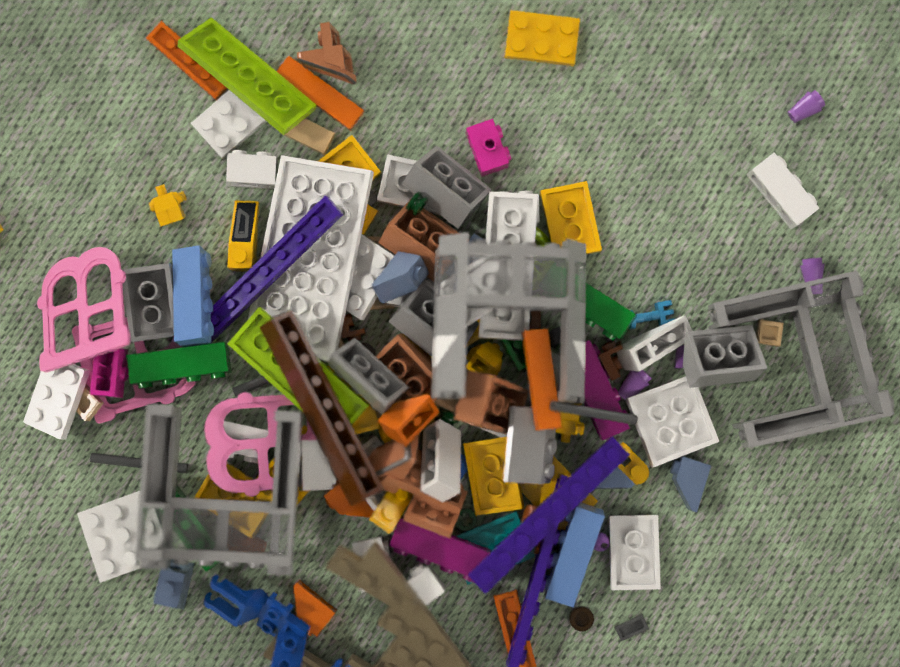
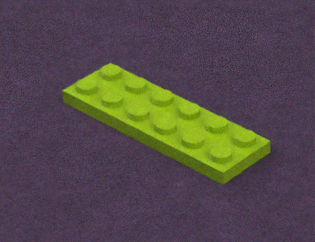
M212 17L178 40L177 46L282 135L288 133L315 111L316 104Z
M258 307L228 342V345L301 410L260 329L263 324L273 317L262 307ZM317 358L352 426L370 404Z

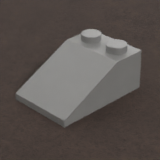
M166 263L124 269L126 280L122 285L131 342L174 337L172 264Z

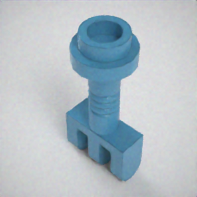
M672 300L655 303V311L636 314L637 317L629 329H635L637 323L658 320V324L661 326L674 320H666V316L674 314V309L664 311V307L673 305Z

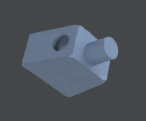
M171 559L170 568L160 570L153 604L185 609L195 563L189 562L187 565L173 564V559Z

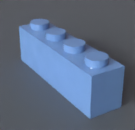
M200 245L172 250L174 342L182 347L211 344V336L214 334V327L211 322L213 303L210 299L212 279L209 276V267L212 265L210 254Z
M580 503L565 517V521H568L566 529H561L557 543L560 544L558 553L553 552L550 576L545 575V578H547L545 587L546 599L574 607L605 517L602 509Z

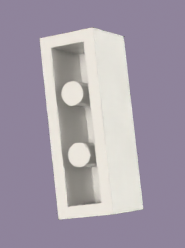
M775 153L771 154L746 174L790 229L798 226L819 209L815 197L804 190L801 180L795 174H791L787 169L785 160Z
M439 419L423 429L421 491L441 502H445L460 493L461 431Z

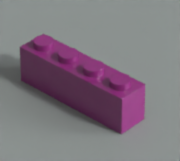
M590 340L585 341L584 405L628 414L625 409L621 410L618 403L621 400L620 395L615 387H611L608 381L610 377L604 365L602 366L598 359L600 351L596 343L592 344ZM590 417L600 440L608 439L630 429L626 423Z
M401 516L389 546L394 547L393 551L403 556H407L408 553L417 556L416 560L423 564L430 565L431 562L440 565V570L449 574H453L454 571L463 574V579L474 583L468 576V573L492 550L452 534L450 538L403 521L404 516Z

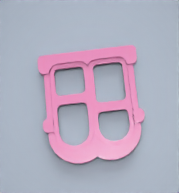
M104 247L92 248L84 252L79 258L67 257L60 260L47 273L42 285V296L37 301L38 308L42 310L44 352L40 355L41 371L47 373L126 347L130 344V330L125 326L122 286L126 280V273L121 270L120 260L113 251ZM105 264L111 272L112 296L109 300L88 306L87 276L93 267ZM67 276L74 277L77 283V298L74 301L54 307L53 291L56 283L61 278ZM112 309L114 333L110 336L90 341L89 318ZM78 310L79 345L56 353L55 318Z
M125 317L126 327H128L127 317ZM114 321L96 326L89 324L90 341H93L95 337L114 332ZM79 325L72 329L76 347L80 343ZM173 337L172 342L167 347L157 351L183 347L175 343ZM144 341L134 342L136 354L148 352ZM94 357L80 362L82 368L90 371L86 383L90 388ZM182 379L173 387L153 393H146L145 389H138V385H133L135 396L114 404H110L107 401V397L98 396L104 404L94 415L95 421L97 423H105L113 420L116 414L144 407L147 404L158 402L171 404L175 401V397L189 392L197 382H187L186 379Z
M245 392L239 394L238 398L220 402L210 411L204 427L206 441L211 447L207 455V469L211 479L220 488L230 492H244L247 496H256L261 490L273 489L274 478L269 475L268 450L271 447H276L277 422L274 421L275 411H277L279 406L294 405L284 395L253 397L252 394ZM260 407L266 409L268 420V436L266 438L236 440L226 434L223 423L226 415L231 411ZM307 421V433L301 435V440H317ZM255 449L258 454L259 477L255 480L247 481L233 479L226 469L227 459L232 453L238 450Z

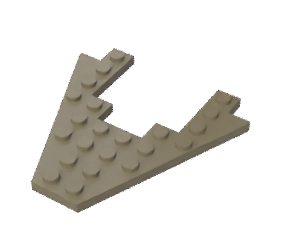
M374 540L363 557L340 544L327 562L326 568L387 604L388 607L379 617L377 625L396 635L374 666L352 653L343 667L347 665L351 667H472L377 541ZM278 634L275 635L263 654V657L272 661ZM304 650L301 667H333Z

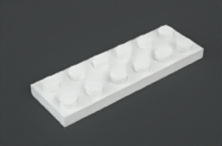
M489 192L486 244H496V241H510L511 245L520 246L522 242L535 243L538 194ZM507 260L513 269V260ZM524 260L523 292L526 296L531 297L534 261ZM493 309L480 318L479 338L523 341L522 332L529 330L530 310Z

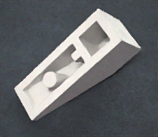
M681 316L632 338L623 344L622 350L616 353L624 370L641 371L683 345L685 333L692 331L686 316Z

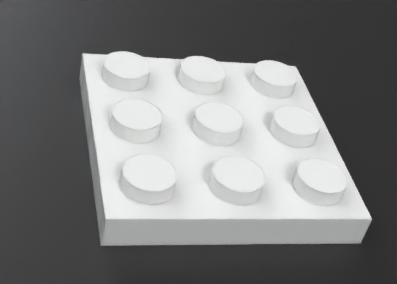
M686 376L625 399L630 413L638 417L635 426L651 467H656L719 442L698 387L689 388Z
M140 491L77 513L100 583L140 568V560H135ZM144 508L141 548L158 547L161 544L162 527L155 508Z

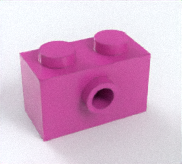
M490 119L466 128V136L481 177L508 168L511 155L508 147H503L501 138H503V133L499 124L495 125L494 120Z
M120 348L94 357L90 395L123 398L125 381L129 377L127 349Z

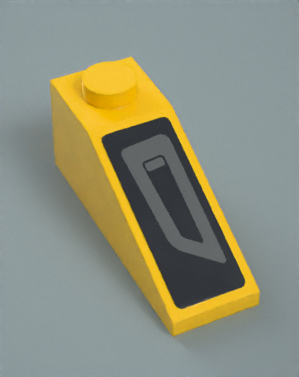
M235 201L228 244L227 268L231 271L247 272L257 262L259 201Z

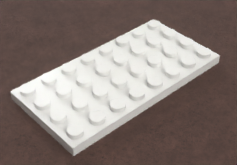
M281 155L260 259L325 195L334 202L344 215L251 304L248 319L258 307H262L272 317L293 310L316 357L320 360L329 361L330 355L339 348L374 172L366 169Z

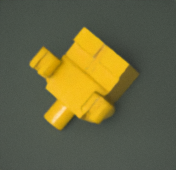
M164 184L156 186L158 196L149 202L151 211H155L160 227L184 219L186 216L180 203L187 200L183 191L167 193Z
M486 342L473 347L466 354V359L469 362L465 368L496 377L501 370L503 353L500 351V346L496 343Z
M560 412L562 428H557L555 431L556 433H561V442L570 443L571 435L584 434L585 424L580 422V415Z

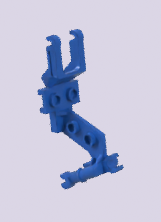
M215 574L211 579L210 587L239 608L232 606L221 597L211 600V592L205 595L203 600L204 606L235 627L258 617L259 620L256 625L261 627L265 633L273 637L278 634L270 667H301L307 635L311 626L291 613L294 606L289 603L286 607L276 600L278 594L275 592L268 596L263 589L245 591L228 579H224L219 583L217 582L219 575ZM342 659L336 660L333 667H340Z

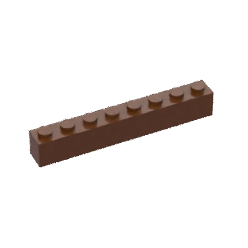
M293 310L271 318L260 329L350 505H354L380 492L384 488Z

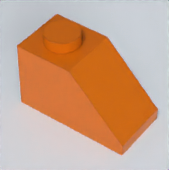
M426 394L394 403L377 421L388 437L406 447L435 418L439 410L432 398Z
M336 480L335 485H332V490H326L324 494L327 505L341 515L370 518L374 512L366 500L350 505L338 480Z
M299 580L294 585L296 614L299 619L311 626L308 635L311 636L313 634L317 637L334 616L337 609Z

